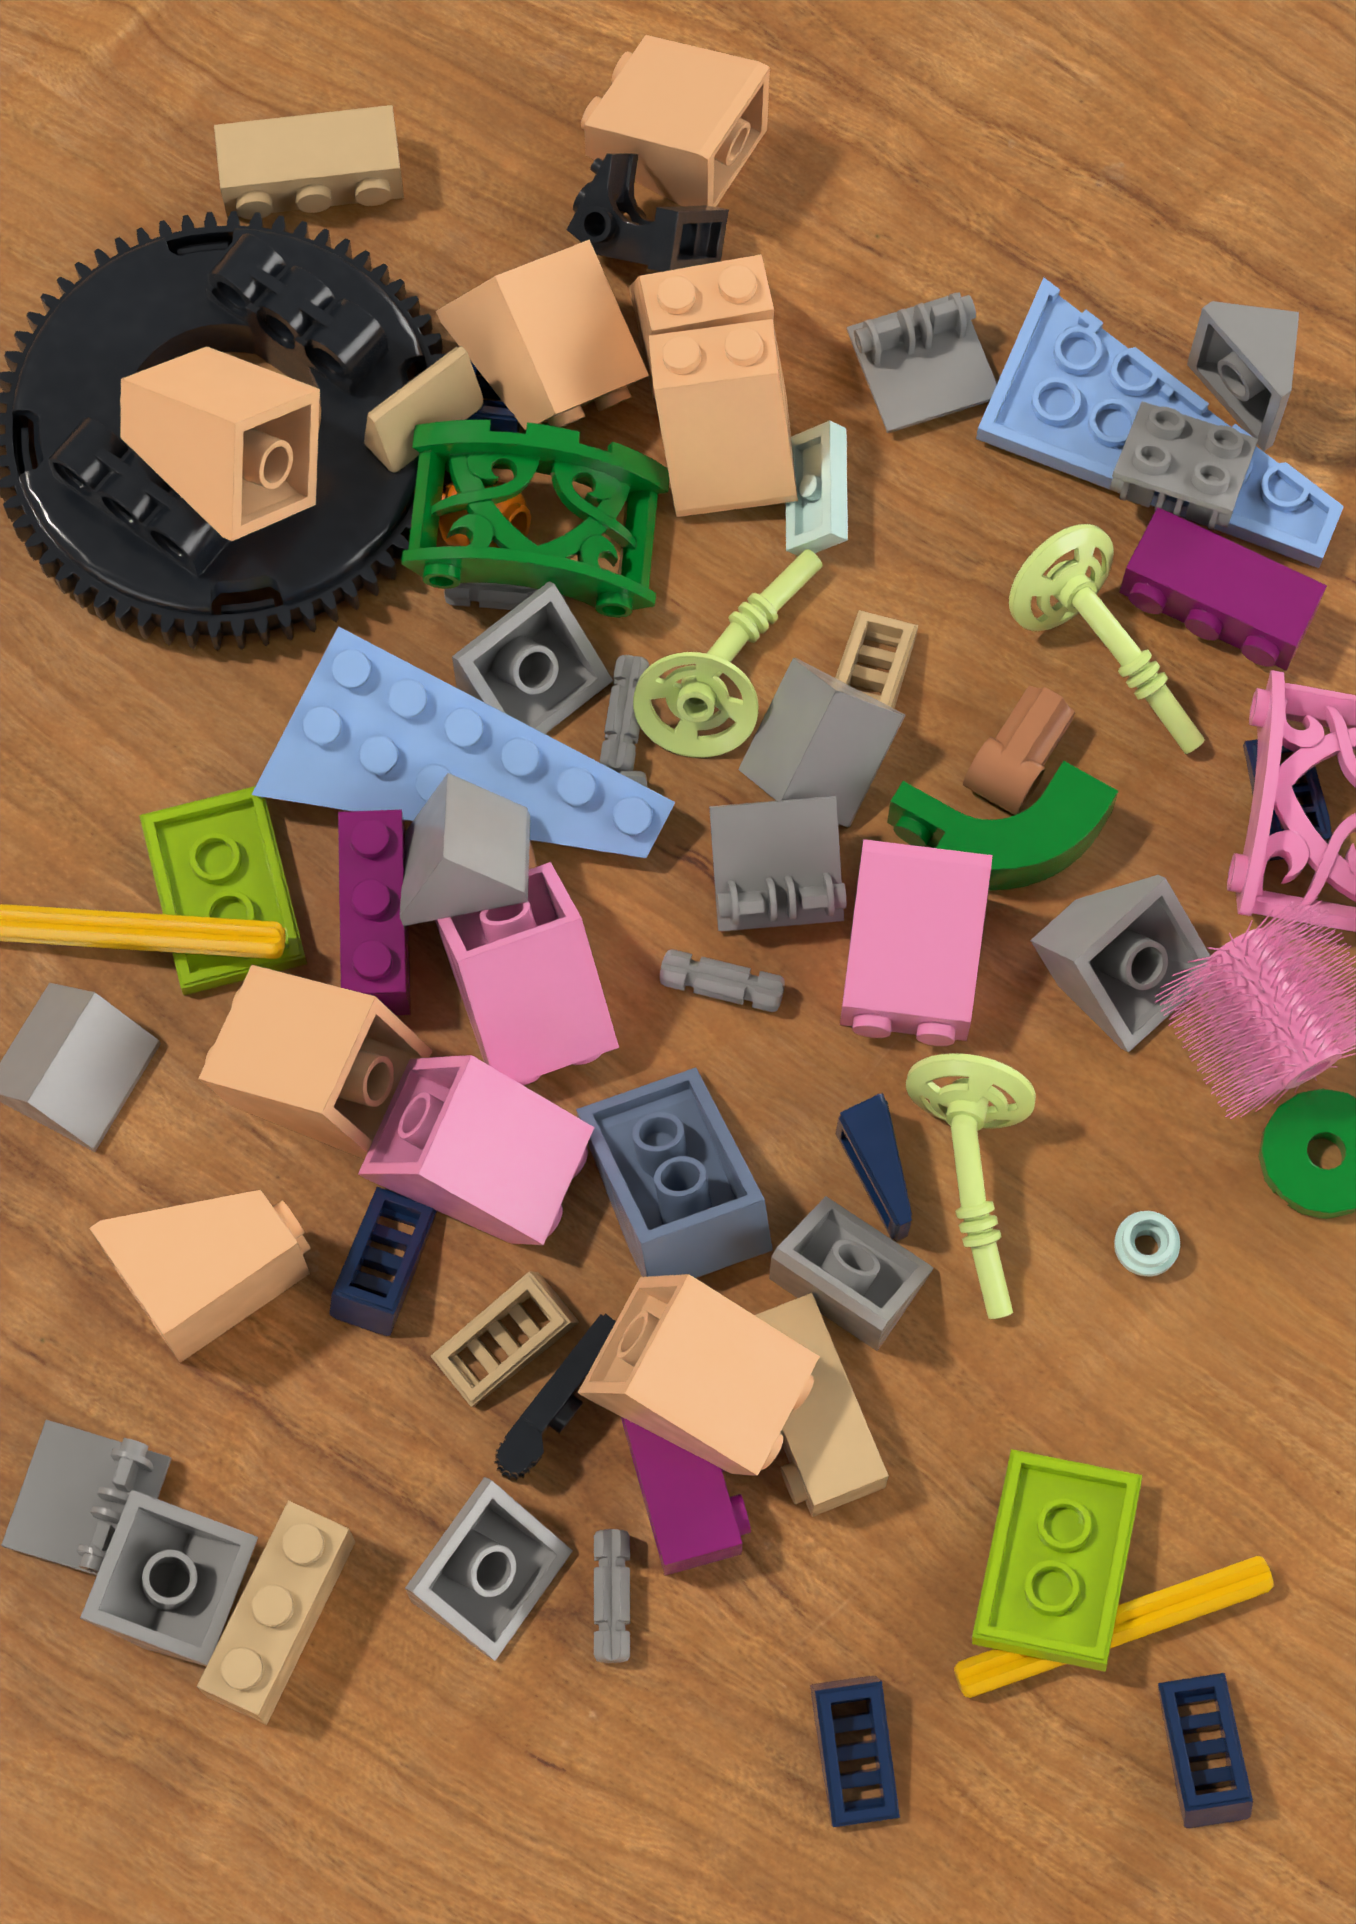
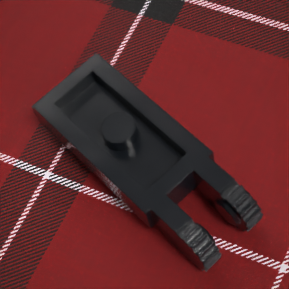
M606 1313L604 1316L600 1314L506 1434L503 1443L500 1442V1447L496 1449L498 1454H495L496 1461L494 1464H497V1471L502 1473V1477L506 1476L508 1480L514 1478L517 1481L519 1477L524 1478L526 1473H530L531 1468L536 1466L544 1453L542 1435L549 1427L560 1434L584 1403L575 1396V1393L583 1384L616 1322Z

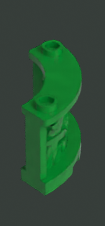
M452 420L415 425L412 448L419 452L409 548L403 551L401 564L421 576L425 584L441 589L456 588L460 583H497L540 589L550 581L555 584L561 595L594 607L599 614L614 618L627 617L632 614V610L655 606L656 593L649 589L658 494L668 493L670 478L667 467L636 450L616 442L609 444L607 451L580 444L579 431L527 422L526 434L490 431L491 420ZM492 469L512 470L514 479L510 482L490 488L484 487L495 485L499 479V476L493 474ZM446 470L450 472L457 494L442 500ZM535 473L551 475L554 489L562 503L573 514L584 520L565 535L538 546L516 529L495 505L520 494L529 485ZM572 482L586 485L592 488V492H587L583 499L574 490ZM625 503L624 519L622 525L615 519L619 515ZM467 510L469 514L454 522L446 539L456 534H463L469 538L470 544L468 546L436 547L440 516ZM604 534L621 546L618 574L599 566V558H605L613 567L618 561L614 545L603 536ZM493 541L500 548L489 547V545ZM577 555L578 561L571 559Z

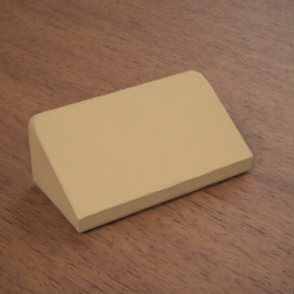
M456 346L368 413L364 444L389 471L393 473L400 471L419 455V452L412 448L415 425L440 421L467 420L483 406V395L468 352L462 346Z

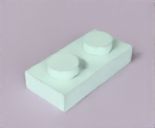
M830 420L791 437L798 501L786 503V551L797 556L805 549L817 553L848 540L847 434L845 427Z

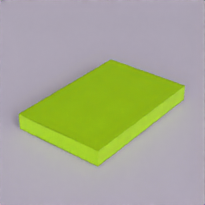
M256 786L139 815L163 914L277 921L285 928V948L283 955L278 959L172 952L183 995L243 981L251 965L282 971L307 964L266 798L251 795Z
M1011 1449L976 1615L972 1644L1106 1672L1142 1475Z

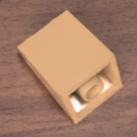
M645 35L633 54L627 51L621 56L612 74V85L603 98L596 96L587 106L581 121V128L584 129L585 155L593 160L597 158L604 160L607 153L639 154L635 182L680 206L708 205L716 207L767 131L770 67L759 61Z
M590 240L496 275L436 311L442 325L456 343L468 352L471 362L525 430L527 422L541 424L548 421L550 426L560 428L586 417L582 406L595 402L599 412L631 398L628 386L649 376Z
M761 254L641 275L629 286L644 362L649 374L648 380L652 398H655L649 335L767 320L774 317V307Z
M773 319L649 335L653 388L676 516L681 517L798 501L787 395Z
M207 346L121 379L120 438L223 538L234 541L316 505L319 388Z
M251 965L241 988L233 998L232 1008L218 1038L207 1053L205 1065L198 1079L233 1107L365 1159L409 1060L430 1058L433 1050L376 996Z
M261 1190L100 1220L90 1227L106 1257L179 1363L310 1274L303 1254L311 1248L303 1236L305 1233L303 1228L283 1200L272 1207Z
M690 1274L640 1277L578 1393L588 1400L731 1474L758 1476L760 1470L767 1468L778 1455L783 1443V1435L780 1432L791 1411L799 1408L811 1392L814 1383V1377L811 1373L820 1356Z

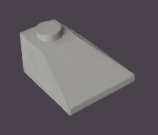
M1160 875L1076 899L1030 940L1056 984L1121 1049L1130 1052L1173 1011L1165 1016L1164 1014L1183 1003L1185 999L1162 1012L1161 1010L1172 1005L1170 1003L1174 1000L1161 1006L1160 1004L1174 994L1171 993L1156 1003L1155 1001L1187 981L1157 997L1155 996L1194 974L1165 987H1160L1201 967L1172 976L1173 974L1203 964L1208 959L1190 963L1188 961L1210 957L1209 952L1167 879ZM1189 988L1183 990L1182 992H1180L1179 994H1177V995L1174 996L1173 998H1175V997H1177V996L1183 994V993L1186 992ZM1191 991V992H1189V993L1183 995V996H1182L1181 998H1179L1178 1000L1184 998L1185 996L1189 995V994L1192 993L1193 991Z

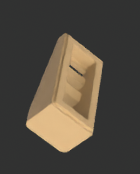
M859 610L835 678L849 686L854 685L882 693L880 696L861 691L895 709L917 636L918 625ZM864 639L897 647L896 653L863 645ZM857 662L880 667L890 671L889 673L876 669L857 665Z
M529 1271L434 1352L431 1358L471 1407H475L576 1326L579 1321L543 1276L538 1272ZM530 1297L550 1320L542 1329L522 1305ZM508 1314L511 1315L529 1338L522 1346H520L500 1321ZM486 1331H489L509 1356L501 1364L479 1338ZM466 1347L489 1373L481 1381L477 1379L458 1355Z

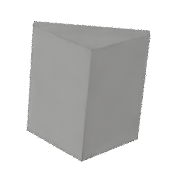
M1212 301L1202 308L1187 365L1239 425L1252 437L1258 438L1257 445L1264 452L1273 446L1292 390L1299 312Z
M550 581L452 656L456 688L544 734L613 681L559 590Z
M793 658L738 770L776 801L836 796L838 824L850 827L906 715L797 658Z
M447 773L405 832L404 878L400 904V919L403 926L528 902L530 814L527 807Z
M49 983L0 1062V1102L96 1152L159 1048L160 1041L97 993Z
M825 1196L776 1248L771 1257L769 1279L797 1298L812 1293L822 1315L878 1351L934 1267Z
M484 1477L407 1584L405 1590L411 1603L480 1652L496 1661L573 1550L496 1483Z
M131 1489L80 1619L143 1649L207 1666L217 1646L258 1537Z

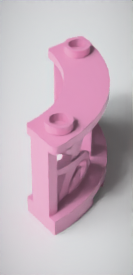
M1271 670L1266 689L1256 688L1250 708L1249 725L1257 726L1258 732L1254 792L1243 855L1233 854L1228 872L1227 891L1236 892L1238 914L1251 916L1252 913L1268 916L1274 909L1270 917H1275L1293 902L1277 917L1281 918L1304 899L1308 898L1283 918L1285 919L1315 899L1325 882L1356 902V849L1354 843L1348 849L1345 858L1338 854L1344 840L1350 834L1356 832V813L1347 817L1337 827L1327 843L1305 815L1292 789L1296 781L1308 770L1337 755L1343 774L1356 788V758L1353 752L1356 749V695L1285 683L1284 672ZM1287 720L1302 722L1306 730L1292 728ZM1322 726L1329 727L1331 733L1324 736ZM1282 746L1294 753L1280 766ZM1274 809L1284 831H1279L1269 836ZM1279 856L1287 862L1288 873L1281 884L1294 880L1301 873L1306 863L1315 870L1304 898L1263 891V876L1268 860ZM1314 900L1309 905L1301 909L1299 912L1291 916V918L1308 909L1309 907L1313 906L1314 904L1318 903L1319 900ZM1322 901L1307 910L1306 914L1321 907L1311 917H1316L1326 911L1309 924L1329 915L1320 924H1326L1332 920L1325 927H1330L1337 923L1331 928L1356 932V907ZM1309 914V915L1305 916L1304 918L1298 920V922L1303 921L1305 918H1307V917L1310 916L1311 914Z

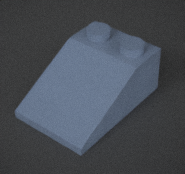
M696 1067L576 1109L578 1118L594 1127L588 1145L627 1246L642 1277L690 1274L697 1278L772 1251L765 1199Z

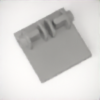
M955 292L943 298L920 303L907 309H900L897 312L875 319H868L862 323L847 327V333L887 433L990 401L997 383L971 319L976 318V310L970 295L961 297L960 292Z
M1142 401L1113 471V479L1109 490L1121 493L1120 500H1128L1146 507H1150L1154 492L1157 491L1160 494L1154 511H1156L1157 507L1163 508L1166 496L1169 495L1178 498L1173 511L1174 515L1179 517L1184 501H1188L1190 503L1185 516L1186 520L1207 526L1214 530L1215 524L1227 528L1258 438L1242 434L1228 426H1218L1183 415L1173 408L1159 407Z
M836 796L709 806L718 931L844 921L843 909L846 908L847 901L845 884L842 883Z
M46 1420L1 1546L97 1576L131 1489L158 1499L172 1458L149 1451L148 1445L136 1440L123 1438V1441L119 1442Z

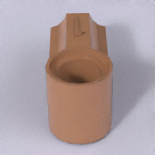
M1029 685L996 738L989 737L977 753L966 773L963 786L1014 815L1021 813L1038 787L1045 772L1044 764L1070 726L1075 711L1067 705L1062 696L1046 687L1036 688Z

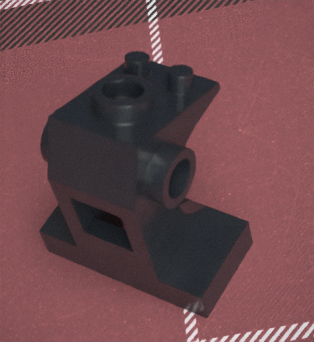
M607 153L604 160L600 158L594 160L590 170L596 175L593 181L587 183L578 193L573 204L575 214L566 229L581 243L590 240L596 255L648 265L647 269L661 272L721 262L729 209L708 205L657 207L655 221H652L638 207L634 197V182L639 154ZM626 212L632 221L627 220L623 214Z

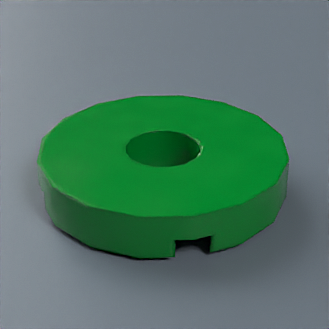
M1324 1088L1298 1093L1278 1106L1262 1132L1258 1157L1264 1180L1274 1194L1277 1192L1281 1199L1288 1202L1287 1206L1302 1215L1329 1219L1349 1215L1356 1211V1098L1349 1093ZM1316 1139L1332 1141L1341 1152V1164L1332 1169H1323L1314 1165L1307 1153L1308 1144Z

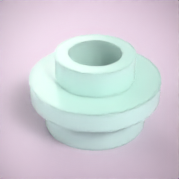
M1154 1211L1136 1212L1128 1216L1120 1224L1114 1239L1115 1253L1120 1263L1130 1272L1140 1276H1156L1167 1271L1174 1264L1180 1251V1236L1175 1225L1164 1215ZM1142 1235L1152 1237L1157 1242L1158 1251L1152 1255L1140 1253L1135 1246V1239Z

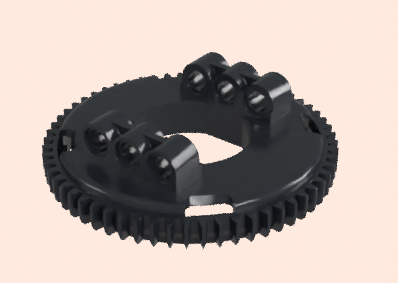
M231 211L227 220V226H217L213 213L207 212L204 227L194 228L189 215H184L181 225L182 231L172 233L169 225L163 220L159 222L160 237L150 239L149 235L141 227L137 229L138 245L130 248L120 237L116 238L115 244L118 254L112 258L99 248L94 251L98 263L96 268L91 270L88 266L77 262L75 268L79 281L73 284L70 280L62 277L57 279L62 295L60 299L48 294H42L40 298L47 313L45 316L35 312L27 313L28 323L34 333L25 331L15 332L14 337L22 352L6 351L4 357L10 371L0 372V388L3 390L0 393V497L6 501L3 503L8 519L14 522L12 525L15 533L21 542H25L27 552L33 561L39 560L42 572L47 578L55 577L57 585L63 594L74 590L73 594L76 602L82 609L94 602L93 606L96 615L101 621L107 619L115 612V619L119 628L125 631L137 619L140 634L145 640L149 638L156 627H161L164 641L169 646L172 644L177 633L183 632L186 634L189 647L193 650L197 645L200 635H210L213 647L217 651L221 647L223 636L234 635L238 647L242 650L245 648L247 634L258 633L263 645L268 646L270 643V630L281 628L287 639L292 640L293 624L304 621L310 631L315 633L317 629L316 615L326 612L337 623L339 616L336 605L345 600L355 610H358L360 604L357 592L360 589L364 588L373 595L378 596L379 586L376 576L379 573L389 579H396L397 570L393 559L402 560L403 551L409 548L408 541L410 539L419 455L400 471L395 473L389 471L364 444L367 417L371 410L409 383L407 370L413 362L418 373L421 374L446 354H442L443 344L440 333L432 334L431 316L429 314L420 315L418 297H405V283L402 279L389 283V270L386 264H382L371 271L370 252L367 250L361 252L352 260L350 240L345 238L333 249L331 248L329 230L325 228L314 240H311L309 238L307 222L304 221L295 228L293 234L288 233L284 216L280 215L273 223L272 229L263 228L259 212L254 213L249 226L240 225L236 211ZM207 346L220 352L256 354L288 377L319 388L321 423L318 432L316 505L234 541L223 538L120 438L122 378ZM29 419L34 424V446L38 462L36 469H32L29 453ZM446 470L444 474L442 493H445L446 491L445 484L453 482L450 472H447ZM265 587H272L280 592L283 605L275 607L273 598L250 603L221 605L222 615H214L212 610V601L220 593L246 592Z

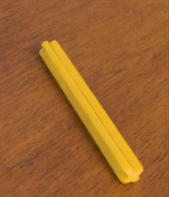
M0 904V941L278 959L283 955L286 941L285 928L277 921Z
M1255 1556L1119 1604L1110 1648L1268 1593L1274 1587L1272 1573L1268 1564L1262 1556ZM992 1649L959 1661L954 1667V1672L963 1695L967 1698H972L1065 1665V1663Z

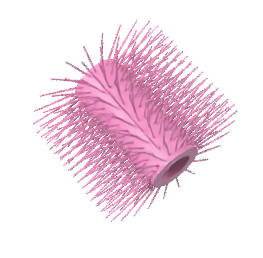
M1318 897L1283 919L1308 898L1304 899L1273 924L1271 923L1293 902L1263 928L1260 927L1274 909L1256 929L1249 931L1253 921L1251 920L1246 933L1234 939L1229 933L1231 941L1221 948L1207 947L1208 949L1217 950L1210 957L1188 961L1190 963L1208 959L1207 962L1172 976L1198 967L1201 968L1160 988L1191 974L1194 975L1155 996L1157 997L1187 981L1155 1001L1156 1003L1171 993L1174 994L1160 1004L1161 1006L1174 1000L1170 1003L1172 1005L1161 1010L1162 1012L1178 1002L1186 1000L1164 1014L1165 1016L1173 1010L1180 1009L1169 1018L1170 1020L1185 1012V1015L1170 1023L1169 1026L1187 1015L1188 1018L1174 1027L1186 1024L1185 1028L1175 1033V1035L1197 1022H1201L1179 1036L1178 1039L1211 1019L1200 1028L1190 1032V1035L1185 1038L1187 1040L1183 1041V1043L1197 1035L1200 1036L1209 1029L1211 1030L1182 1048L1214 1031L1190 1048L1192 1049L1210 1036L1215 1035L1194 1049H1200L1207 1043L1219 1038L1189 1056L1190 1058L1209 1046L1214 1045L1191 1060L1194 1061L1223 1043L1214 1051L1204 1055L1200 1062L1212 1053L1222 1049L1220 1052L1197 1064V1066L1225 1052L1201 1067L1200 1069L1226 1055L1203 1071L1202 1074L1225 1059L1227 1060L1207 1073L1214 1072L1219 1067L1229 1062L1231 1063L1203 1080L1229 1066L1231 1067L1206 1084L1232 1068L1234 1069L1213 1084H1216L1228 1075H1233L1215 1085L1212 1089L1239 1075L1211 1093H1215L1240 1078L1216 1096L1235 1084L1238 1085L1221 1095V1097L1240 1087L1242 1088L1217 1103L1224 1101L1243 1089L1245 1090L1220 1107L1248 1091L1229 1106L1247 1097L1246 1099L1226 1110V1112L1248 1100L1250 1101L1225 1117L1251 1103L1230 1118L1232 1119L1261 1100L1240 1116L1242 1117L1273 1095L1255 1111L1257 1112L1282 1090L1286 1089L1273 1103L1275 1104L1289 1089L1297 1086L1296 1093L1301 1084L1312 1078H1315L1317 1081L1316 1076L1326 1069L1338 1068V1066L1332 1065L1339 1059L1356 1054L1342 1056V1054L1356 1049V1047L1348 1049L1356 1045V1030H1354L1356 1028V1023H1354L1356 1022V1009L1349 1012L1356 1007V1005L1353 1006L1356 1004V1001L1351 1003L1356 999V996L1347 1000L1356 992L1343 998L1354 991L1356 987L1342 995L1356 985L1354 983L1350 987L1343 989L1356 979L1350 980L1348 983L1335 989L1356 976L1354 974L1337 984L1356 971V969L1349 967L1341 974L1331 978L1336 973L1355 963L1356 961L1335 971L1355 958L1356 955L1323 975L1334 966L1342 963V960L1350 955V952L1340 957H1335L1350 948L1351 945L1330 957L1332 953L1345 945L1334 947L1335 945L1333 944L1344 937L1323 949L1321 948L1340 935L1338 934L1330 940L1326 939L1335 933V929L1325 935L1321 934L1337 923L1318 934L1315 933L1332 921L1320 924L1329 915L1309 926L1307 925L1326 912L1324 911L1316 917H1311L1321 909L1319 907L1306 914L1307 910L1319 904L1322 900L1291 918V916ZM1311 914L1310 916H1308L1307 918H1305V919H1304L1303 921H1301L1300 923H1297V924L1293 925V924H1294L1295 922H1297L1298 920H1300V919L1304 918L1305 916ZM1299 915H1301L1298 919H1296V920L1290 922L1291 920H1293V919H1295L1296 917H1298ZM1308 921L1307 923L1303 924V925L1300 926L1299 928L1295 929V928H1296L1297 926H1299L1301 923H1304V922ZM1316 924L1315 926H1313V927H1312L1311 929H1309L1308 931H1306V932H1304V933L1298 935L1300 932H1302V931L1306 930L1307 928L1311 927L1312 925ZM1318 928L1317 930H1315L1314 932H1312V933L1309 934L1308 936L1302 938V937H1303L1304 935H1306L1308 932H1310V931H1312V930ZM1328 935L1327 937H1325L1324 939H1322V940H1321L1320 942H1318L1317 944H1315V945H1313V946H1310L1313 942H1315V941L1321 939L1322 937ZM1316 936H1318L1315 940H1313V941L1309 942L1308 944L1302 946L1303 944L1307 943V942L1310 941L1311 939H1313V938H1315ZM1325 942L1324 944L1320 945V946L1317 947L1316 949H1314V950H1312L1311 952H1309L1311 949H1313L1314 947H1316L1318 944H1321V943ZM1333 945L1332 947H1330V948H1329L1328 950H1326L1325 952H1323V953H1321V954L1315 956L1317 953H1319V952L1323 951L1324 949L1328 948L1329 946ZM1337 948L1336 950L1332 951L1331 953H1329L1328 955H1326V956L1323 957L1322 959H1319V958H1320L1321 956H1323L1325 953H1327V952H1329V951H1331V950ZM1345 956L1344 958H1342L1340 961H1338V962L1335 963L1334 965H1332V966L1326 968L1330 963H1332V962H1334V961L1340 959L1341 957ZM1333 957H1335V958H1334L1332 961H1330L1329 963H1327V964L1321 966V965L1324 964L1325 962H1327V961H1329L1330 959H1332ZM1354 969L1353 971H1351L1350 973H1348L1347 975H1345V976L1342 977L1341 979L1335 981V980H1336L1338 977H1340L1342 974H1344V973H1346V972H1348V971ZM1189 988V989H1188L1186 992H1184L1183 994H1181V995H1179V996L1173 998L1174 996H1176L1177 994H1179V993L1182 992L1183 990ZM1193 991V992L1190 993L1189 995H1187V996H1185L1184 998L1178 1000V999L1181 998L1183 995H1185V994H1187V993ZM1195 996H1197L1195 999H1193V1000H1192L1191 1002H1189L1188 1004H1186V1005H1184V1006H1182V1007H1179V1006L1183 1005L1184 1003H1186L1187 1001H1189V1000H1191L1192 998H1194ZM1198 1001V1002L1195 1003L1193 1006H1191V1007L1187 1008L1186 1010L1180 1012L1182 1009H1184V1008L1187 1007L1188 1005H1190V1004H1192V1003ZM1201 1007V1009H1199L1198 1011H1196V1012L1190 1014L1191 1012H1193V1011H1195V1010H1197L1198 1008ZM1198 1012H1201V1013H1200L1198 1016H1196L1195 1018H1193V1019H1191V1020L1185 1022L1186 1020H1188L1189 1018H1191L1192 1016H1194V1015L1197 1014ZM1207 1014L1206 1016L1202 1017L1201 1019H1199V1020L1195 1021L1194 1023L1190 1024V1023H1191L1192 1021H1194L1195 1019H1197V1018H1199V1017H1201V1016ZM1210 1025V1026L1207 1027L1205 1030H1203V1031L1199 1032L1198 1034L1192 1036L1194 1033H1196L1197 1031H1199L1201 1028H1204V1027Z

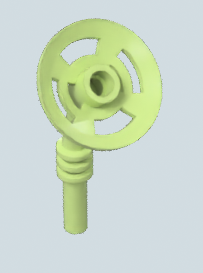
M1091 524L1074 525L1052 535L1033 551L1014 579L1009 596V609L1012 617L1020 626L1027 630L1044 631L1057 627L1080 613L1120 663L1119 674L1122 677L1129 676L1126 681L1129 688L1137 687L1134 692L1137 699H1146L1185 754L1197 749L1203 744L1205 739L1165 683L1168 680V676L1165 672L1157 673L1160 665L1157 661L1149 662L1152 657L1148 649L1140 650L1097 596L1109 575L1113 563L1114 548L1110 537L1101 528ZM1095 547L1099 548L1101 552L1102 565L1093 556ZM1074 549L1073 560L1062 561L1056 564L1048 572L1047 576L1043 575L1057 559ZM1088 566L1091 569L1090 578L1085 575ZM1051 595L1058 600L1053 607L1050 604ZM1032 596H1036L1037 606L1044 613L1039 618L1034 617L1031 610Z
M805 549L760 595L752 593L747 598L748 603L743 602L738 607L739 612L734 611L728 617L729 626L707 654L700 652L672 654L657 660L643 672L635 687L633 709L638 724L652 741L673 753L696 758L725 754L746 741L757 722L759 710L758 697L751 681L731 661L747 641L755 643L760 637L759 633H765L769 628V624H774L778 620L777 611L823 567L821 560L814 552ZM688 664H696L678 668L671 672L665 679L659 678L664 672L674 667ZM722 673L727 675L737 685L743 700L729 696L725 683L719 678ZM666 698L670 711L680 719L675 729L660 719L652 706V699ZM715 707L719 709L716 713H714ZM729 717L735 721L732 726L722 732L698 736V730L718 727Z
M959 1053L930 1056L918 1061L911 1067L907 1075L906 1090L916 1105L927 1113L946 1121L951 1126L961 1205L955 1212L957 1218L964 1219L959 1224L960 1232L968 1234L962 1239L964 1247H971L988 1319L1002 1318L1012 1314L1013 1309L996 1243L1002 1236L1000 1230L993 1229L998 1224L997 1216L989 1214L995 1207L993 1201H986L977 1131L982 1128H1002L1022 1122L1034 1110L1036 1093L1026 1077L1012 1067L996 1060ZM950 1076L969 1077L957 1079L952 1084L942 1088L932 1081ZM994 1084L1006 1091L1016 1103L1008 1104L1004 1094L992 1085ZM989 1101H990L994 1106H988Z

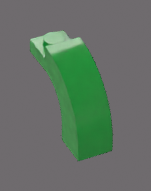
M1063 760L1044 793L1031 807L1015 816L987 820L965 815L902 781L890 801L887 823L894 826L893 830L899 838L913 846L926 847L928 845L931 848L993 855L988 890H1009L1044 881L1063 871L1079 859L1095 841L1112 814L1119 791Z

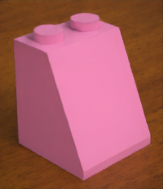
M863 839L840 1025L851 1026L854 1033L871 1038L888 1037L891 1032L914 1034L918 1041L934 1046H948L954 1044L955 1040H967L973 1011L993 855Z
M551 862L529 869L528 902L435 920L484 1063L524 1086L536 1081L543 1074L571 1064L582 1065L590 1063L601 1054L619 1048L582 918Z
M472 1055L410 1059L358 1175L508 1243L544 1245L546 1238L553 1233L561 1220L563 1212L561 1203L571 1180L581 1171L588 1156L586 1146L594 1127Z

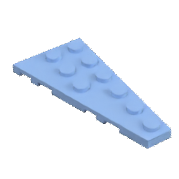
M1043 277L979 424L976 439L1110 489L1113 471L1142 401L1159 407L1173 408L1183 415L1214 425L1231 426L1208 410L1209 403L1143 352L1136 347L1127 348L1102 329L1103 322L1088 310L1081 313L1059 296L1060 289ZM1237 424L1231 427L1242 434L1251 436ZM1256 446L1228 527L1215 524L1214 529L1319 568L1344 506L1288 463L1276 462ZM1154 492L1150 505L1156 506L1160 492ZM1167 495L1162 509L1173 513L1178 498ZM1184 501L1179 516L1185 518L1190 502Z
M339 626L251 794L348 811L402 809L404 820L413 821L444 777L449 773L527 807L530 814V840L647 858L676 803Z

